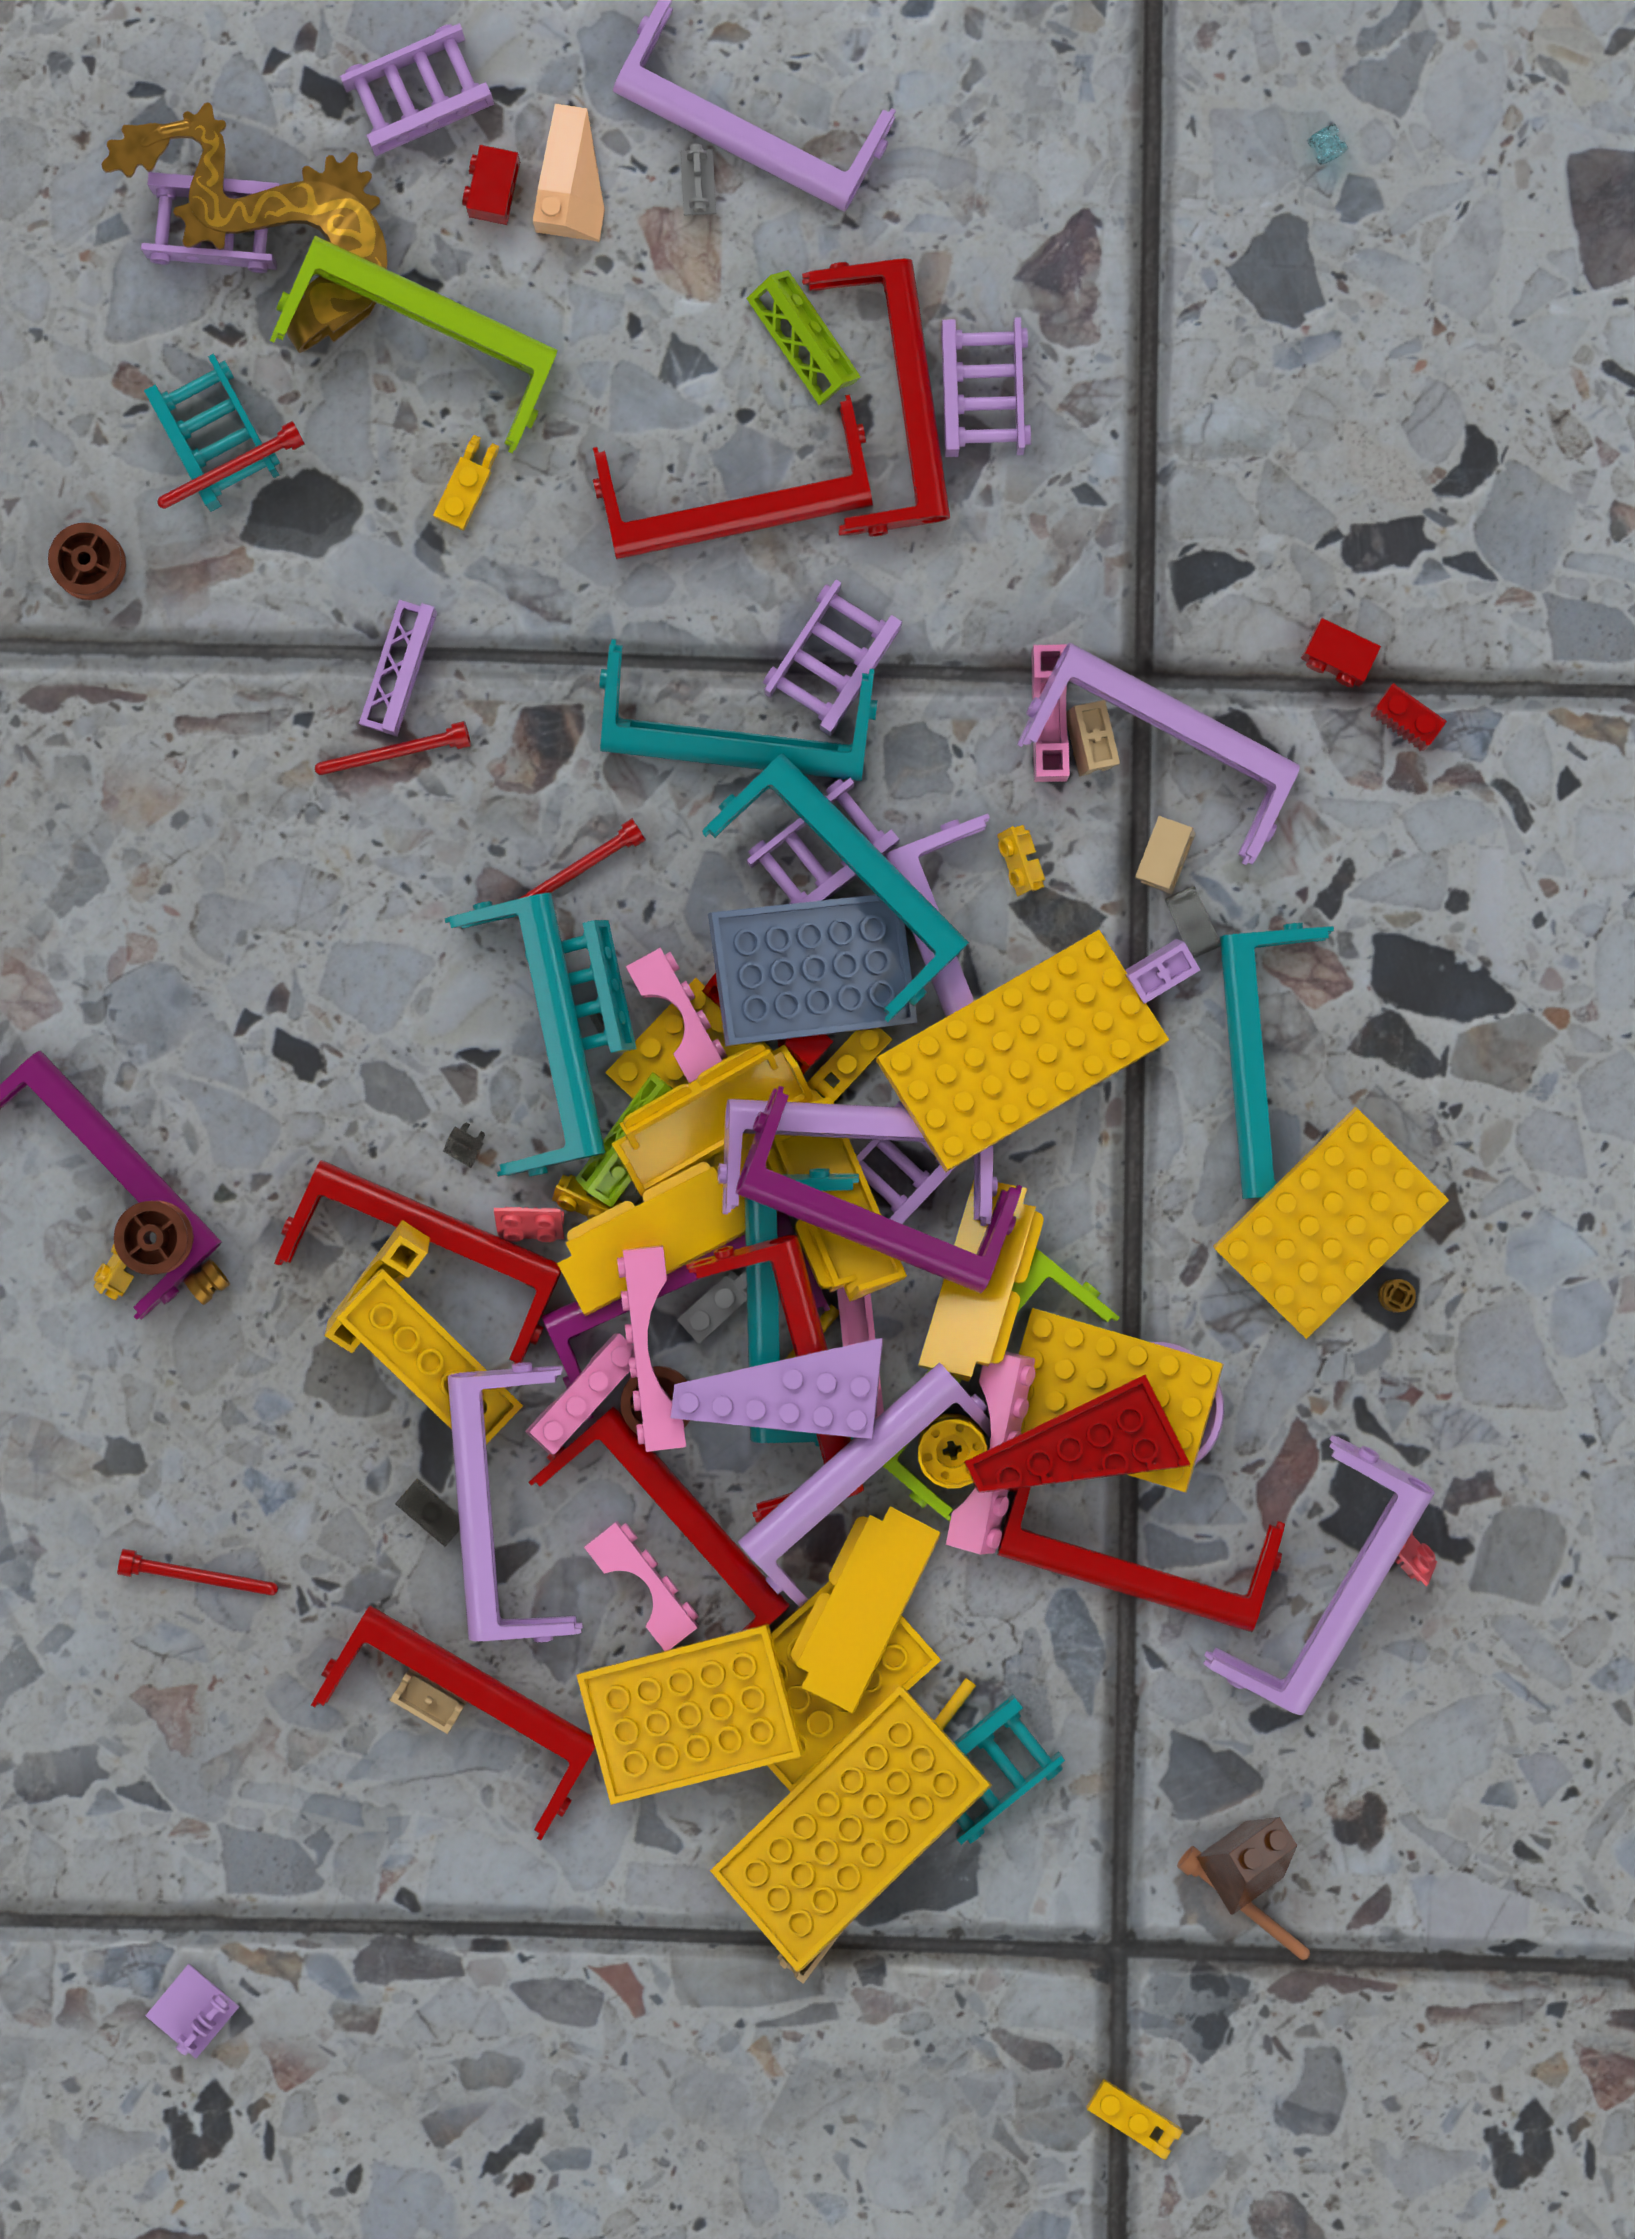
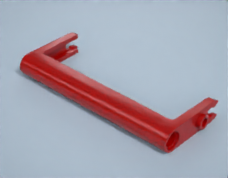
M901 258L850 266L847 262H838L831 264L829 269L803 273L802 283L803 285H809V291L870 284H882L884 286L915 493V506L844 518V524L839 526V536L868 533L870 537H877L888 534L890 529L932 524L950 519L913 261Z
M850 394L845 395L846 401L840 402V413L852 472L850 476L629 522L622 521L606 452H599L598 447H594L593 451L599 478L593 479L597 499H604L616 559L873 506L861 444L866 443L864 427L862 423L856 424Z
M320 1160L294 1218L289 1216L283 1226L281 1234L285 1238L274 1264L282 1266L284 1262H292L322 1197L340 1202L395 1227H398L403 1220L430 1238L429 1242L536 1289L535 1297L509 1360L515 1363H522L530 1344L537 1345L544 1327L540 1326L539 1323L562 1273L557 1262Z
M786 1235L735 1250L733 1246L722 1247L714 1251V1256L686 1264L689 1273L696 1274L698 1279L770 1261L795 1356L798 1357L828 1350L798 1235ZM816 1434L824 1464L851 1441V1437ZM860 1485L848 1497L855 1496L864 1491V1485ZM793 1492L756 1503L757 1510L752 1512L756 1523L765 1518Z
M614 1406L566 1449L561 1446L554 1455L549 1454L546 1458L550 1463L528 1482L531 1486L537 1483L541 1487L595 1440H600L755 1615V1618L741 1631L766 1624L770 1625L790 1606L780 1593L777 1594L761 1571L654 1451L646 1452L645 1444H638L637 1434L629 1428L621 1413Z
M1031 1487L1009 1489L1010 1492H1014L1002 1532V1539L998 1546V1556L1253 1632L1272 1571L1277 1572L1281 1563L1282 1553L1278 1552L1284 1532V1523L1277 1521L1276 1526L1269 1524L1248 1591L1245 1595H1241L1021 1528Z
M370 1605L338 1659L334 1660L331 1658L323 1670L321 1676L326 1679L311 1706L314 1708L318 1704L324 1706L329 1701L363 1644L368 1643L569 1762L568 1769L535 1826L534 1830L539 1833L537 1839L541 1841L556 1814L563 1817L572 1801L567 1795L595 1749L593 1736Z

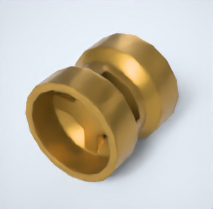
M211 1259L201 1266V1272L190 1274L184 1279L187 1288L202 1305L212 1300L216 1290L223 1291L230 1285L225 1274Z
M1402 1279L1388 1280L1379 1288L1378 1301L1387 1311L1405 1312L1415 1303L1416 1292L1408 1281Z

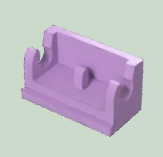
M1175 939L1125 970L1127 974L1125 975L1143 1004L1197 973L1200 971V968L1185 942Z

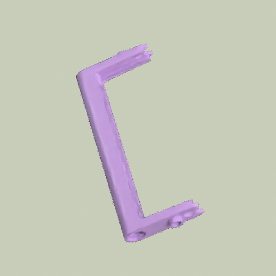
M658 0L650 17L644 16L638 27L637 34H639V37L616 79L613 92L845 212L875 157L881 159L888 145V141L885 138L896 118L894 117L896 110L893 108L889 112L882 110L850 169L846 172L841 171L645 69L644 67L673 11V8L670 7L672 0Z
M1068 643L1061 653L1039 699L1035 697L1029 705L1026 715L1030 718L1017 745L1022 747L1023 744L1027 746L1031 742H1037L1068 681L1076 684L1266 786L1265 796L1238 853L1239 856L1243 857L1242 864H1253L1265 841L1269 842L1276 831L1277 825L1274 822L1298 775L1300 765L1076 645Z
M988 814L961 824L958 819L940 826L941 832L894 849L884 854V856L938 910L919 858L986 830V822H988L990 817ZM913 933L924 963L927 965L935 955ZM956 956L931 980L946 1017L974 1001Z
M727 1100L724 1164L719 1163L718 1184H723V1214H728V1212H731V1209H735L739 1204L736 1186L740 1177L743 1133L756 1134V1131L752 1130L758 1113L760 1111L764 1113L768 1101ZM786 1102L775 1134L926 1142L906 1108ZM993 1145L974 1156V1220H980L981 1226L991 1224L992 1196H996L998 1188L997 1177L993 1176Z
M522 1362L512 1364V1369L462 1372L447 1376L468 1639L471 1641L533 1638L534 1642H548L553 1640V1636L580 1634L581 1628H583L582 1623H576V1616L502 1619L500 1617L483 1409V1389L554 1383L556 1378H558L557 1375H562L563 1366L532 1367V1363Z
M940 1362L875 1419L873 1439L854 1438L738 1541L750 1558L768 1575L765 1580L777 1594L784 1591L799 1607L808 1600L795 1586L796 1583L776 1563V1560L953 1403H958L984 1432L991 1437L990 1419L984 1414L988 1407L976 1393L970 1397Z
M1333 1435L1329 1439L1332 1441L1329 1447L1334 1450L1331 1456L1394 1491L1389 1503L1284 1679H1279L1218 1648H1215L1213 1653L1206 1651L1204 1655L1209 1660H1205L1203 1664L1225 1677L1232 1686L1238 1689L1246 1688L1297 1715H1304L1435 1494L1434 1490L1425 1482L1381 1460L1378 1453L1366 1446L1359 1448Z

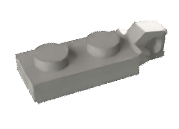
M746 1270L739 1277L734 1271L728 1276L725 1275L677 1319L698 1344L747 1301Z

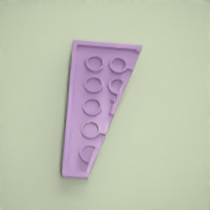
M883 1338L674 1384L671 1418L873 1439Z

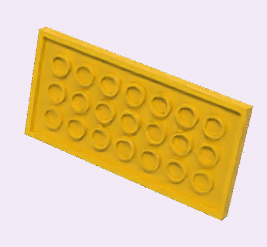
M1100 930L1095 931L876 1058V1062L945 1173L1169 1041L1168 1036L1147 1003L1143 1004L1125 974L1127 972Z
M899 1686L724 1856L710 1872L795 1971L801 1972L963 1815L992 1784L903 1686Z

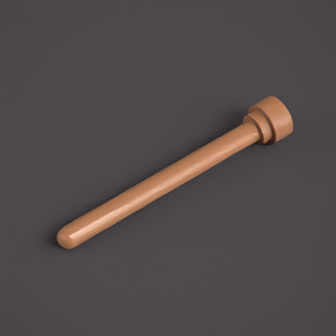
M1191 1846L1182 1855L1177 1867L1187 1876L1190 1874L1194 1877L1199 1876L1214 1888L1196 1858L1202 1852ZM1252 1902L1240 1909L1299 1959L1306 1960L1309 1958L1310 1951L1306 1946Z

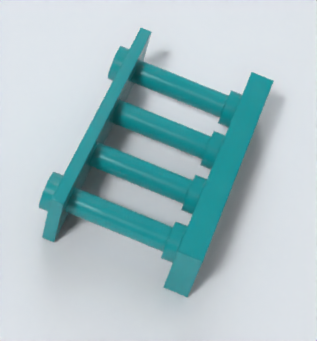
M214 353L208 356L214 370L171 393H168V391L161 393L156 384L144 390L191 480L205 474L202 468L207 466V461L252 438L256 447L263 444L229 380L234 378L225 360L219 363ZM220 381L222 382L230 398L185 422L183 420L176 421L171 412L176 409L175 405ZM237 410L245 427L201 450L198 448L191 449L187 439L192 437L191 433ZM273 453L198 493L205 506L212 512L222 506L218 499V496L222 495V490L267 467L273 478L280 476L275 467L280 464V461L276 454Z
M609 920L582 923L584 928L582 936L562 941L564 954L585 948L589 951L590 968L568 973L571 986L594 981L598 993L597 1000L575 1005L577 1018L601 1013L605 1025L603 1033L582 1038L584 1051L605 1045L610 1048V1053L635 1050L637 1048Z
M1014 1694L954 1741L968 1759L967 1753L976 1746L979 1749L984 1748L1014 1786L1013 1789L1000 1799L989 1788L980 1797L988 1807L986 1811L974 1820L966 1812L956 1820L962 1828L956 1834V1839L961 1845L965 1841H968L970 1844L976 1841L985 1833L983 1827L1043 1778L1049 1781L1063 1769L1061 1764L1065 1759L1058 1751L1050 1758L1019 1719L1021 1717L1019 1711L1023 1709V1706ZM1002 1725L1005 1728L1009 1727L1040 1765L1039 1768L1026 1778L1021 1775L993 1740L995 1738L993 1732Z

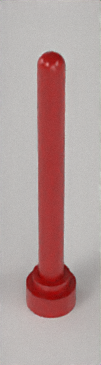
M291 421L281 426L282 430L277 432L278 436L160 496L157 504L160 508L166 509L283 448L285 450L290 448L295 450L305 445L294 422Z
M465 721L453 723L451 728H446L444 733L319 762L315 765V772L318 775H325L450 745V748L457 747V749L471 747L469 732Z
M633 818L621 825L622 829L617 831V836L520 898L542 893H552L622 847L627 846L629 848L632 845L636 847L646 841Z
M122 1549L117 1574L132 1577L133 1574L139 1575L140 1572L270 1596L278 1592V1586L273 1582L143 1559V1555H138L135 1550Z

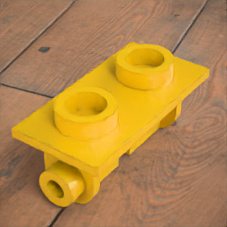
M1020 825L1017 827L1012 826L997 834L999 851L1005 858L1009 870V881L1012 887L1015 888L1017 897L1031 890L1036 891L1044 888L1043 881L1046 879L1039 859L1028 861L1026 855L1036 852L1030 831L1026 830L1024 825Z
M564 1174L562 1175L552 1197V1201L557 1202L558 1206L569 1212L576 1211L587 1216L588 1220L611 1209V1207L594 1196L587 1195L588 1192L584 1190L572 1174L569 1177ZM617 1200L613 1207L619 1205L622 1201Z
M113 1244L111 1249L113 1255L107 1265L103 1263L94 1276V1281L96 1282L94 1287L100 1294L106 1288L105 1295L116 1301L119 1296L122 1297L134 1276L124 1271L126 1265L119 1258Z

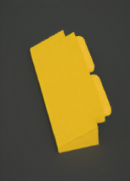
M755 1042L702 1072L693 1082L679 1085L627 1115L623 1122L619 1123L625 1136L611 1144L636 1190L642 1197L643 1193L651 1187L724 1150L725 1112L728 1099L768 1101L773 1089H778L779 1086L784 1087L783 1093L788 1095L787 1102L806 1103L813 1099V1096L798 1063L785 1044L771 1052L765 1042ZM743 1133L742 1139L745 1138L746 1136L750 1135V1134H749V1133Z
M831 1096L810 1102L834 1104ZM775 1135L767 1158V1164L771 1171L781 1175L809 1174L810 1169L826 1168L829 1169L830 1174H859V1183H853V1190L823 1192L881 1215L849 1138ZM800 1219L795 1224L796 1234L817 1284L823 1289H829L830 1293L844 1287L847 1297L851 1302L904 1280L907 1277L903 1265L898 1259Z
M700 1162L646 1190L643 1193V1203L635 1206L630 1201H624L570 1229L567 1233L568 1241L565 1243L572 1256L557 1264L583 1314L587 1316L622 1298L621 1291H627L626 1277L619 1278L617 1258L624 1257L623 1250L663 1245L667 1275L744 1235L745 1197L739 1195L738 1207L731 1209V1212H728V1214H723V1184H718V1173L714 1166L710 1167L708 1163Z
M973 1179L954 1246L977 1254L988 1224L981 1226L980 1220H974ZM998 1182L997 1194L992 1196V1214L1001 1190L1008 1191L1010 1187L1016 1188V1186ZM1022 1187L1013 1214L1016 1217L1015 1226L1010 1235L1005 1237L986 1289L979 1293L943 1279L918 1363L919 1367L932 1370L940 1362L953 1377L969 1382L976 1363L988 1367L990 1363L998 1364L1003 1360L1020 1304V1296L1012 1291L1014 1283L1020 1284L1027 1279L1044 1222L1043 1215L1035 1211L1036 1206L1023 1204L1027 1188Z
M891 1506L883 1521L872 1515H869L868 1518L861 1516L856 1519L829 1573V1581L834 1585L831 1594L822 1593L818 1596L791 1651V1658L797 1663L796 1666L808 1672L801 1688L854 1714L942 1534L941 1532Z

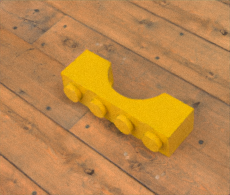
M402 1220L328 1319L324 1336L350 1353H353L361 1342L334 1316L380 1269H383L398 1284L405 1278H409L428 1253L430 1238Z

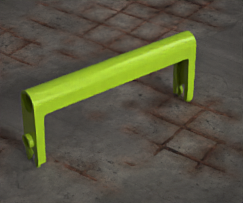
M314 236L290 294L283 291L276 310L281 312V315L270 341L274 343L276 338L283 341L311 278L314 275H319L527 373L530 379L504 444L510 446L508 452L513 453L518 446L525 427L531 429L539 411L534 409V406L558 350L318 236Z
M1037 1248L1035 1249L1027 1279L1020 1284L1014 1283L1012 1291L1020 1296L1018 1311L1047 1278H1050L1103 1321L1109 1322L1111 1319L1118 1321L1120 1318L1097 1299L1101 1294L1086 1281L1083 1285L1079 1284ZM954 1377V1379H955L958 1383H960L961 1379H958V1378H955V1377ZM907 1445L904 1446L883 1467L912 1490L908 1496L918 1505L924 1508L929 1504L950 1522V1513L953 1509L898 1461L899 1456L907 1447Z

